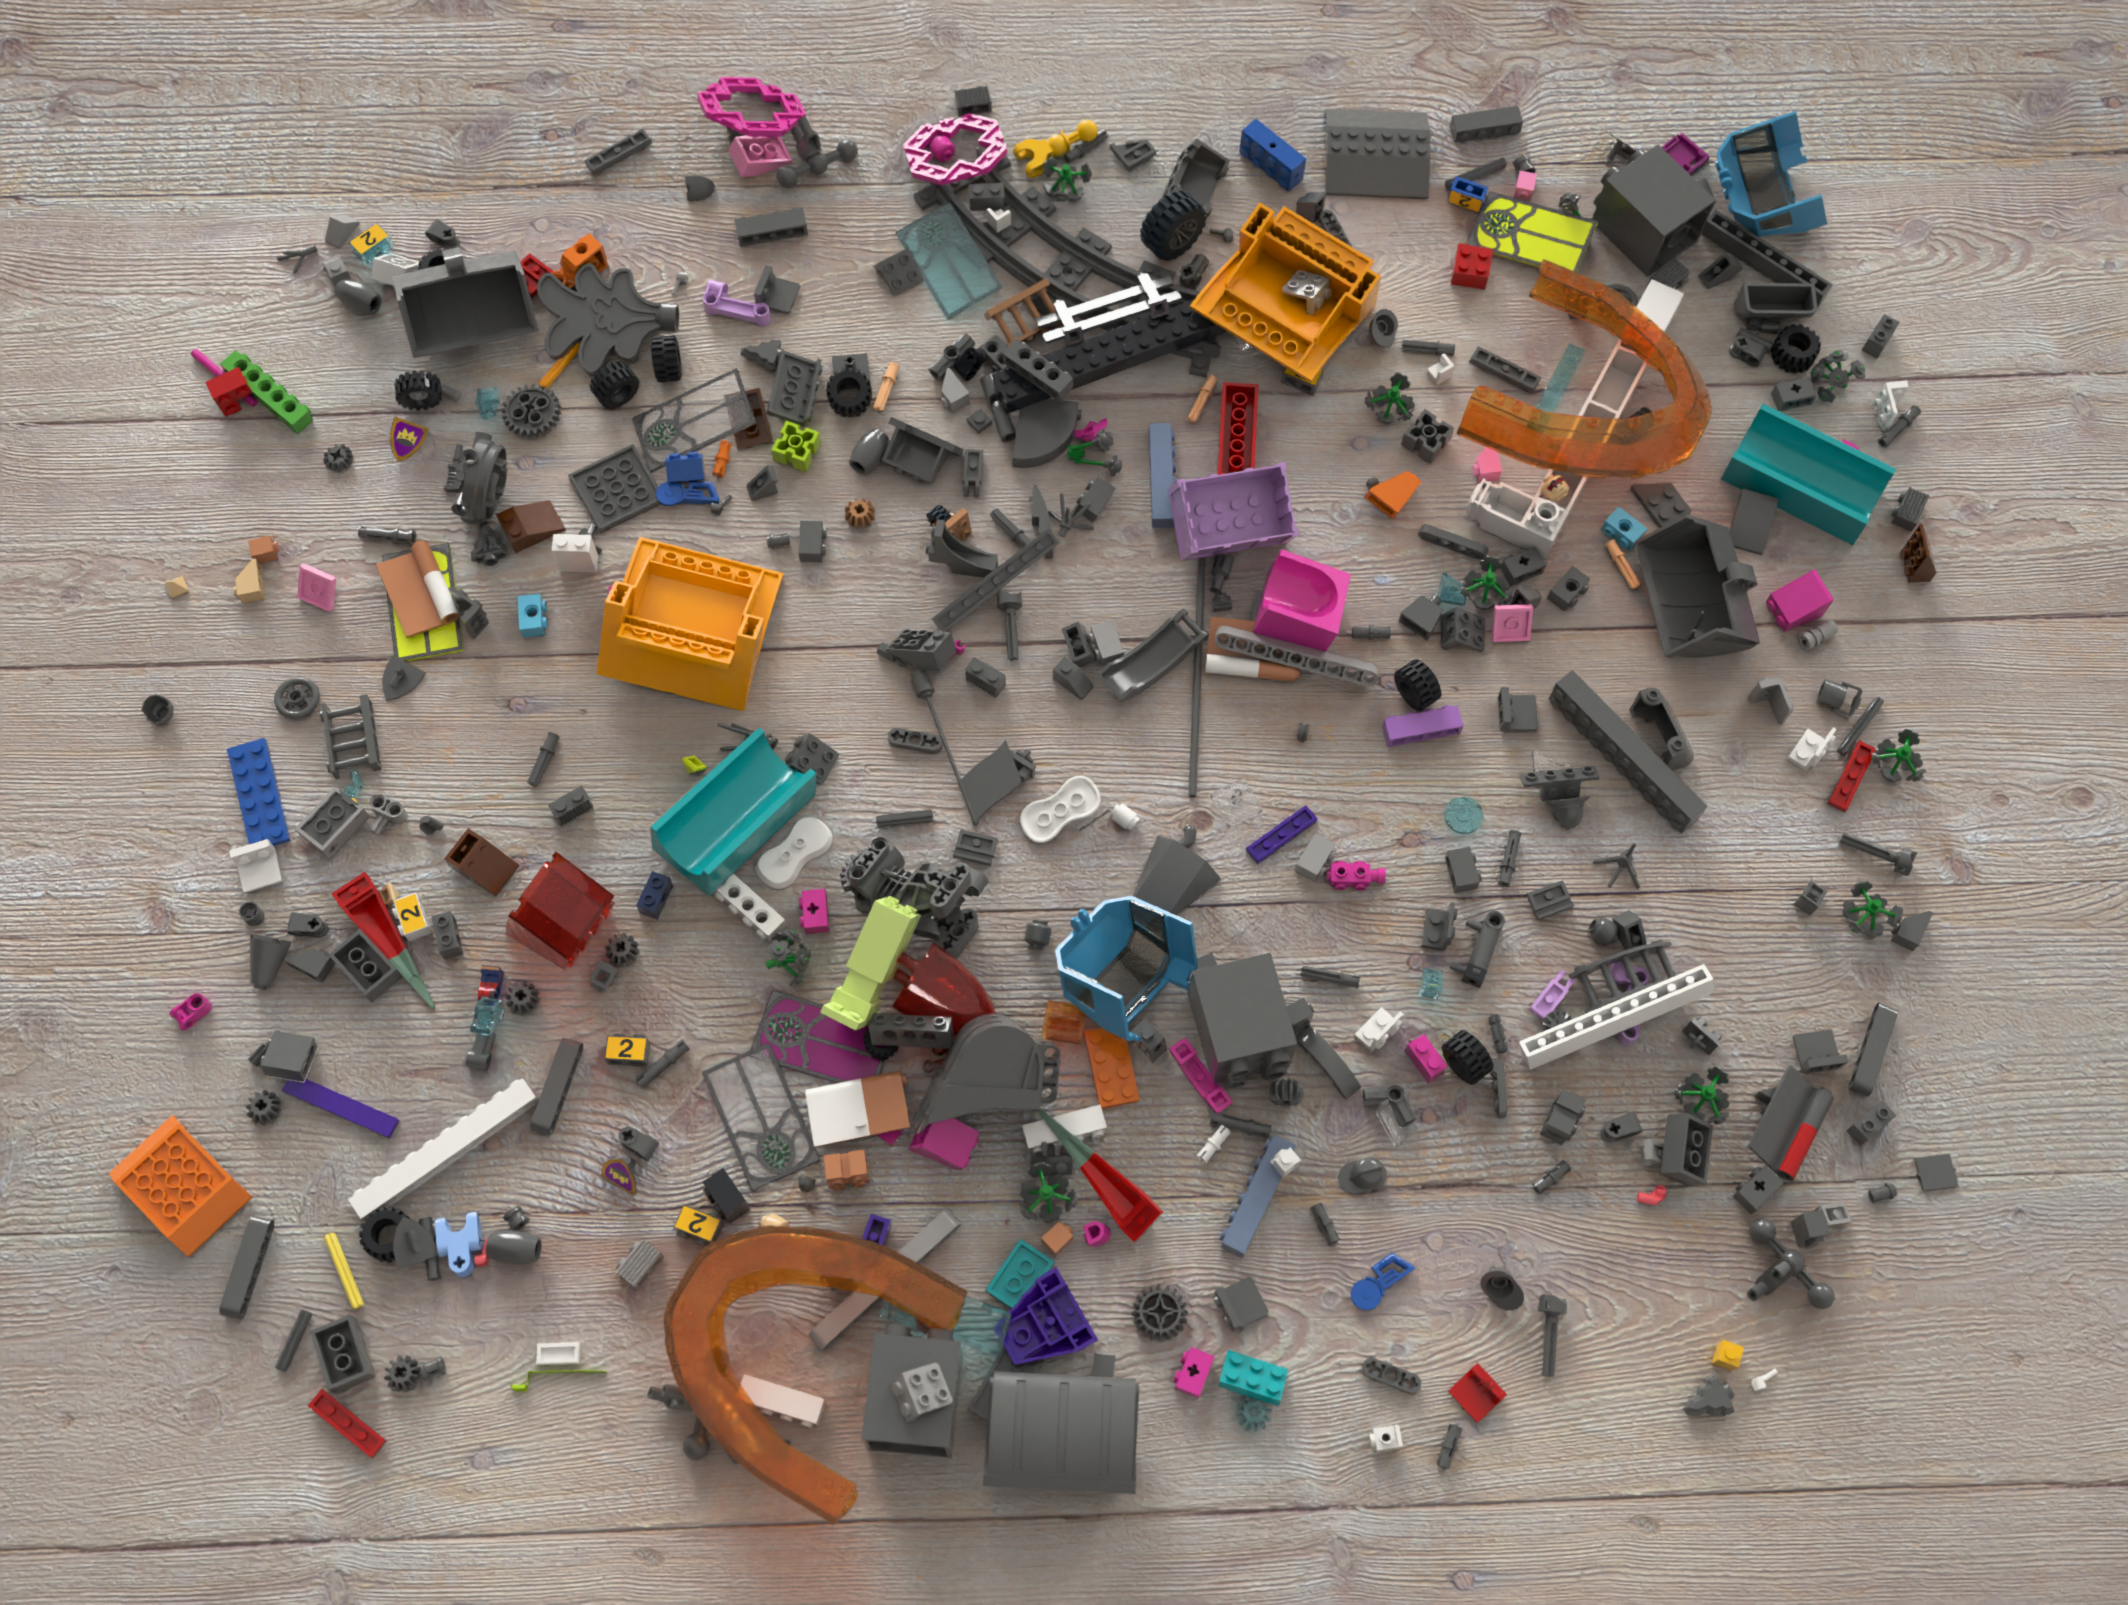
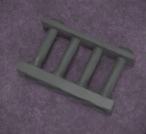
M367 694L360 695V703L357 706L330 711L326 703H322L320 718L324 722L329 756V762H327L328 772L332 773L335 779H339V769L362 764L370 765L374 771L382 770L373 706ZM355 713L362 714L363 720H360L358 723L334 728L332 726V718ZM357 730L365 731V737L360 740L335 745L334 735ZM360 747L367 748L368 754H365L363 757L337 762L336 752Z

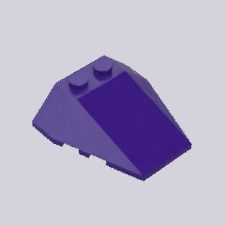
M1057 1267L1038 1277L1031 1288L1023 1294L1017 1304L1009 1310L994 1328L1014 1365L1079 1352L1098 1341Z

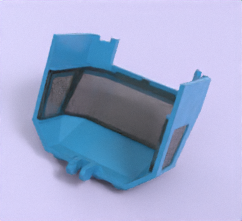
M1796 111L1729 133L1716 153L1718 160L1714 162L1721 186L1726 188L1723 190L1725 200L1729 199L1730 201L1727 204L1729 214L1733 213L1737 222L1758 237L1801 233L1827 225L1822 194L1797 202L1787 169L1807 162L1806 155L1802 156L1800 150L1803 147Z
M1133 896L1103 901L1090 915L1085 909H1081L1078 912V918L1073 917L1070 920L1074 931L1057 946L1055 951L1064 998L1068 999L1104 1030L1127 1041H1132V1039L1141 1041V1037L1128 1031V1025L1169 982L1188 991L1190 986L1188 980L1191 972L1197 969L1198 962L1192 922Z

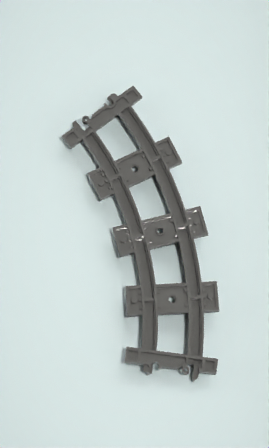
M976 147V156L979 158L983 152L979 147ZM1006 155L987 174L944 185L930 182L931 186L914 194V199L922 210L936 203L941 208L951 203L987 263L992 260L1027 287H1031L1047 278L1050 285L1046 293L1052 303L1056 300H1064L1067 308L1092 301L1075 292L1091 272L1125 289L1139 285L1137 276L1140 273H1148L1151 281L1170 276L1171 280L1174 281L1176 277V272L1145 260L1139 271L1106 256L1112 249V244L1083 227L1077 236L1073 237L1048 219L1056 211V206L1033 186L1020 195L999 173L1011 166V161ZM980 181H983V183H1003L1005 210L1002 211L1006 212L1009 210L1011 212V225L1009 228H1005L997 233L987 221L981 224L955 194L968 188L969 184H976ZM947 214L951 218V220L958 226L959 224L954 215ZM1030 231L1061 253L1045 273L1009 248ZM966 236L963 240H961L960 242H965V241H967V240H968L967 236ZM971 244L966 247H956L979 270L984 267L983 262ZM1178 285L1158 291L1161 296L1178 290L1182 301L1170 304L1169 306L1172 307L1194 300L1200 293ZM1038 295L1033 296L1031 301L1037 311L1044 316L1050 314L1042 298ZM1144 295L1122 302L1119 309L1146 301L1147 299ZM1106 307L1078 317L1086 320L1114 310ZM1150 311L1100 328L1107 331L1150 316ZM1215 336L1171 354L1192 359L1189 374L1206 378L1211 357H1219L1221 346L1215 341Z

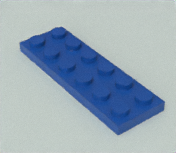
M261 738L228 748V757L249 845L266 839L273 846L290 842L267 740Z

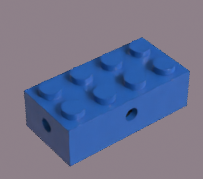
M1254 119L1242 130L1239 152L1243 157L1248 158L1257 168L1264 171L1268 177L1274 179L1280 187L1285 188L1287 191H1291L1303 180L1306 158L1258 119Z

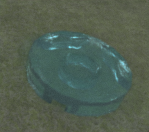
M1462 796V798L1452 799L1444 812L1448 827L1460 834H1469L1476 831L1483 820L1480 804L1470 797Z

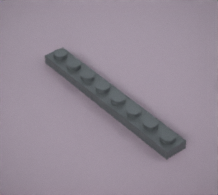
M1047 528L931 619L941 631L946 632L1058 545L1059 541L1051 530Z

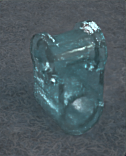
M498 388L478 389L475 405L481 411V418L490 419L494 417L500 402Z

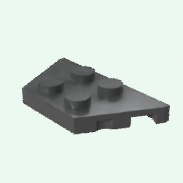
M1672 483L1633 484L1630 488L1659 528L1684 515H1690L1692 511Z

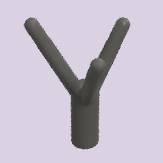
M313 244L301 251H283L284 255L277 257V260L300 256L293 270L296 273L304 257L316 252L317 248Z

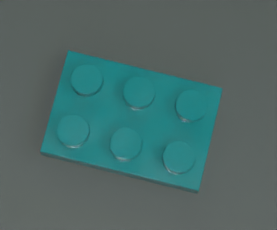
M1020 1239L985 1292L1011 1309L1017 1304L1023 1294L1031 1288L1038 1277L1050 1271L1055 1261Z
M1228 1350L1218 1387L1279 1406L1288 1369Z

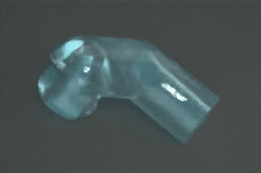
M353 770L349 773L352 783L344 788V793L349 797H355L363 787L358 770Z

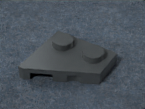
M1147 139L1136 142L1127 141L1124 145L1110 144V150L1128 171L1156 156L1157 153Z

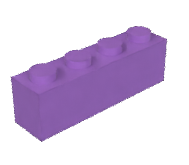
M1447 705L1437 710L1426 709L1421 713L1410 712L1399 717L1389 716L1384 719L1382 729L1387 747L1461 734L1464 725L1458 706L1452 707Z

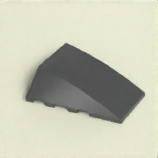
M1157 836L1133 897L1177 916L1181 910L1193 903L1197 897L1204 894L1213 884L1219 882L1221 878L1206 860L1176 840ZM1136 907L1137 913L1162 928V921L1159 916Z

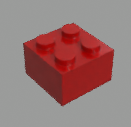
M1458 243L1451 284L1485 290L1489 278L1493 249Z

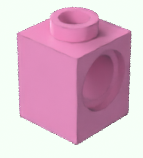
M1520 171L1513 198L1530 201L1537 174Z

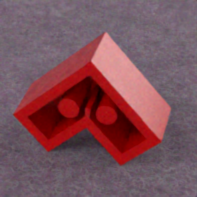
M239 367L205 382L213 400L225 417L242 410L238 399L253 393Z

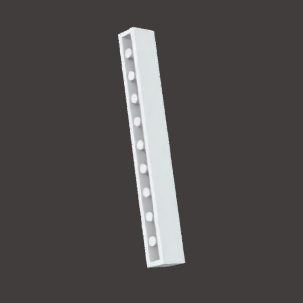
M1703 964L1519 1042L1521 1054L1529 1069H1534L1714 993L1713 978Z
M523 1078L515 1080L509 1085L508 1089L496 1093L488 1103L476 1107L475 1112L460 1118L452 1128L444 1129L439 1137L424 1143L423 1148L417 1152L408 1154L403 1162L391 1166L387 1173L381 1177L378 1176L372 1179L370 1185L355 1191L352 1197L348 1199L360 1219L366 1223L367 1220L364 1218L367 1215L371 1217L373 1210L379 1212L380 1207L388 1209V1206L390 1207L534 1107L538 1104L539 1100Z

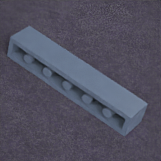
M1149 423L1152 528L1174 527L1167 491L1177 481L1176 477H1173V472H1176V462H1172V457H1175V446H1172V441H1175V430H1171V423Z
M1275 1134L1272 1140L1267 1139L1263 1148L1266 1153L1263 1158L1259 1156L1254 1166L1257 1168L1255 1175L1251 1174L1246 1183L1249 1188L1246 1194L1241 1193L1237 1201L1240 1204L1238 1211L1233 1210L1228 1220L1231 1222L1228 1230L1224 1228L1220 1236V1240L1223 1241L1221 1244L1222 1248L1242 1258L1244 1257L1282 1177L1271 1165L1270 1161L1282 1149L1287 1150L1291 1147L1294 1151L1296 1148L1295 1144Z

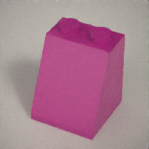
M1814 569L1772 592L1766 600L1768 610L1775 616L1777 625L1786 632L1823 617L1834 599Z
M954 1118L928 1124L919 1135L917 1131L920 1125L918 1126L908 1150L955 1170L964 1169L969 1164L971 1158L969 1155L978 1143L979 1131Z

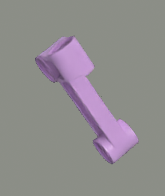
M713 280L708 281L703 296L704 308L707 314H719L755 322L758 326L762 327L767 326L771 322L767 304H754L727 298L728 285L726 283Z
M1617 962L1612 964L1610 972L1616 985L1624 986V988H1627L1626 991L1632 990L1633 985L1623 963ZM1633 966L1636 975L1642 979L1640 983L1647 985L1650 979L1648 971ZM1640 1024L1619 1032L1617 1035L1619 1042L1625 1046L1632 1045L1640 1034ZM1624 1031H1629L1633 1037H1627Z

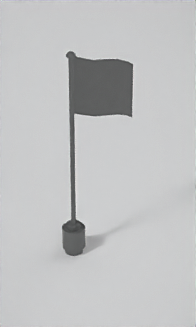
M925 670L916 671L911 675V682L918 698L927 700L972 817V824L978 825L979 819L993 805L1012 793L1022 782L1007 741L1005 740L994 753L975 765L961 779L930 700L935 690L929 674Z

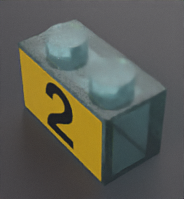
M378 223L349 241L353 253L365 266L394 246L390 236Z

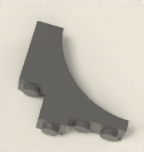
M937 519L936 526L932 527L931 541L926 545V554H928L930 562L948 564V566H951V573L982 578L997 568V554L984 552L963 543L948 530L945 520Z

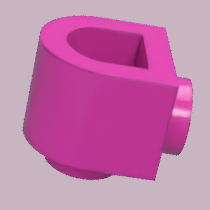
M1093 1221L1083 1226L1085 1232L1084 1239L1090 1246L1099 1247L1107 1243L1111 1237V1230L1106 1224Z

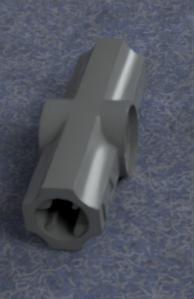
M967 333L962 334L952 345L945 347L943 355L929 368L932 377L936 380H941L948 368H954V364L960 359L965 350L975 345V341Z

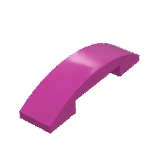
M1185 1037L1169 1048L1186 1078L1214 1112L1219 1113L1233 1103L1222 1086L1219 1087L1217 1083L1212 1082L1211 1074L1196 1055L1197 1052Z

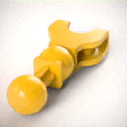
M1083 120L1078 124L1076 131L1066 136L1061 131L1060 135H1053L1048 141L1046 139L1040 141L1026 139L1014 146L1013 154L1019 160L1025 158L1033 159L1026 164L1025 173L1027 177L1035 178L1043 174V164L1050 157L1054 159L1053 156L1059 157L1065 154L1066 151L1069 152L1071 150L1070 145L1079 140L1083 142L1093 141L1097 137L1098 128L1093 121Z

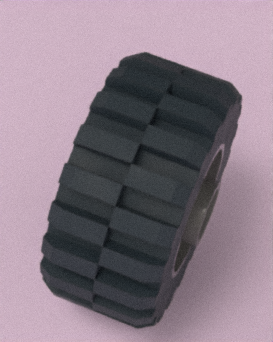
M1185 191L1168 193L1164 198L1158 200L1156 205H1153L1151 211L1147 213L1146 219L1143 220L1142 228L1140 229L1141 241L1159 259L1167 261L1176 259L1179 255L1182 256L1186 250H1189L1196 243L1199 235L1202 234V229L1206 225L1205 220H1207L1206 211L1201 204Z

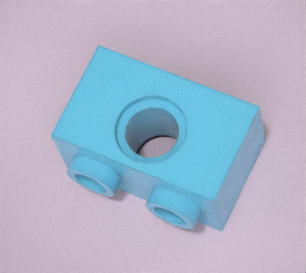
M1620 507L1605 520L1601 528L1607 536L1612 537L1621 547L1629 551L1636 546L1635 541L1644 537L1647 531L1644 525Z
M541 594L518 596L519 631L523 638L544 636L545 628H548L547 617H544V612L547 611L546 600L543 601Z

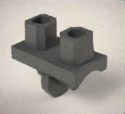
M1028 749L1024 752L1017 750L1016 753L1011 751L1022 782L1026 781L1029 777L1033 778L1036 766L1032 764L1034 759L1029 757L1031 751Z
M1702 1017L1693 1018L1682 1031L1693 1041L1690 1045L1692 1049L1697 1045L1701 1050L1710 1055L1722 1043L1720 1042L1722 1035L1714 1030L1710 1033L1705 1028L1707 1022Z

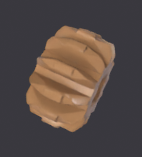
M855 498L854 503L849 501L848 506L845 507V519L850 526L854 525L856 529L862 526L864 529L866 524L871 526V521L875 520V508L870 501L866 502L864 498L858 501Z

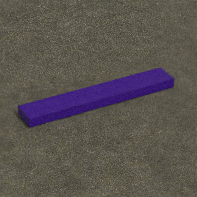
M308 1079L305 1080V1083L287 1080L281 1090L288 1095L389 1139L400 1121L393 1116Z

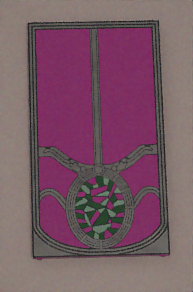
M772 990L751 1050L769 1042L779 1066L834 1083L881 1074L885 1058H882V1060H878L876 1057L873 1058L867 1053L864 1046V1033L867 1032L869 1025L854 1030L820 1013L823 1004ZM875 1045V1046L878 1047V1048H884V1047H886V1046H888V1045ZM767 1048L749 1055L750 1058L773 1064Z

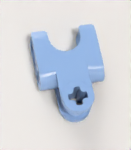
M471 1212L466 1215V1225L459 1232H451L449 1223L444 1218L436 1219L435 1231L439 1257L448 1256L450 1269L457 1276H469L474 1270L473 1252L483 1248L481 1224L477 1212ZM464 1261L465 1263L462 1264V1268H459L458 1266Z

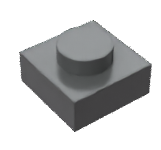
M979 409L967 418V423L979 434L992 425V420L982 409Z

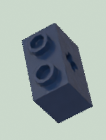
M651 872L636 905L640 914L658 920L673 887L670 877Z

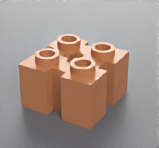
M864 1150L850 1151L845 1154L823 1155L825 1176L829 1189L840 1191L845 1189V1185L853 1184L854 1188L866 1186V1183H870L867 1158Z

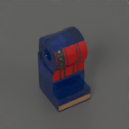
M482 965L478 1002L480 1004L496 1005L501 991L504 972L498 966Z

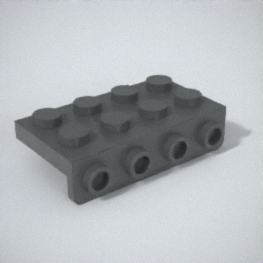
M782 350L779 355L766 414L804 427L807 421L810 422L813 416L811 408L816 402L814 394L820 384L818 376L821 375L823 370L821 365L822 359L818 358L815 362Z

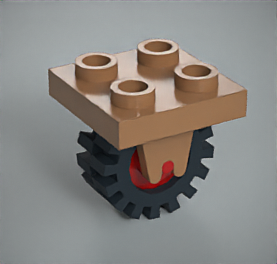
M937 505L927 513L926 517L931 527L936 526L937 519L945 520L948 530L960 541L966 540L972 533L968 512L963 508L953 515L942 505Z

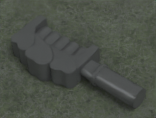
M461 444L456 445L453 464H448L447 466L449 476L448 484L444 486L445 492H462L466 472L462 464H460L463 445Z

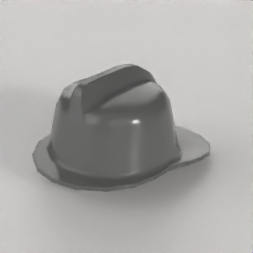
M1381 309L1370 322V332L1378 345L1390 347L1393 344L1398 328L1397 318L1392 311Z
M1363 1158L1344 1165L1339 1172L1338 1179L1340 1186L1347 1193L1360 1194L1382 1186L1387 1175L1384 1165L1379 1160Z
M1491 1266L1490 1270L1481 1278V1288L1499 1308L1504 1310L1518 1309L1524 1301V1293L1521 1287L1514 1280L1509 1270Z

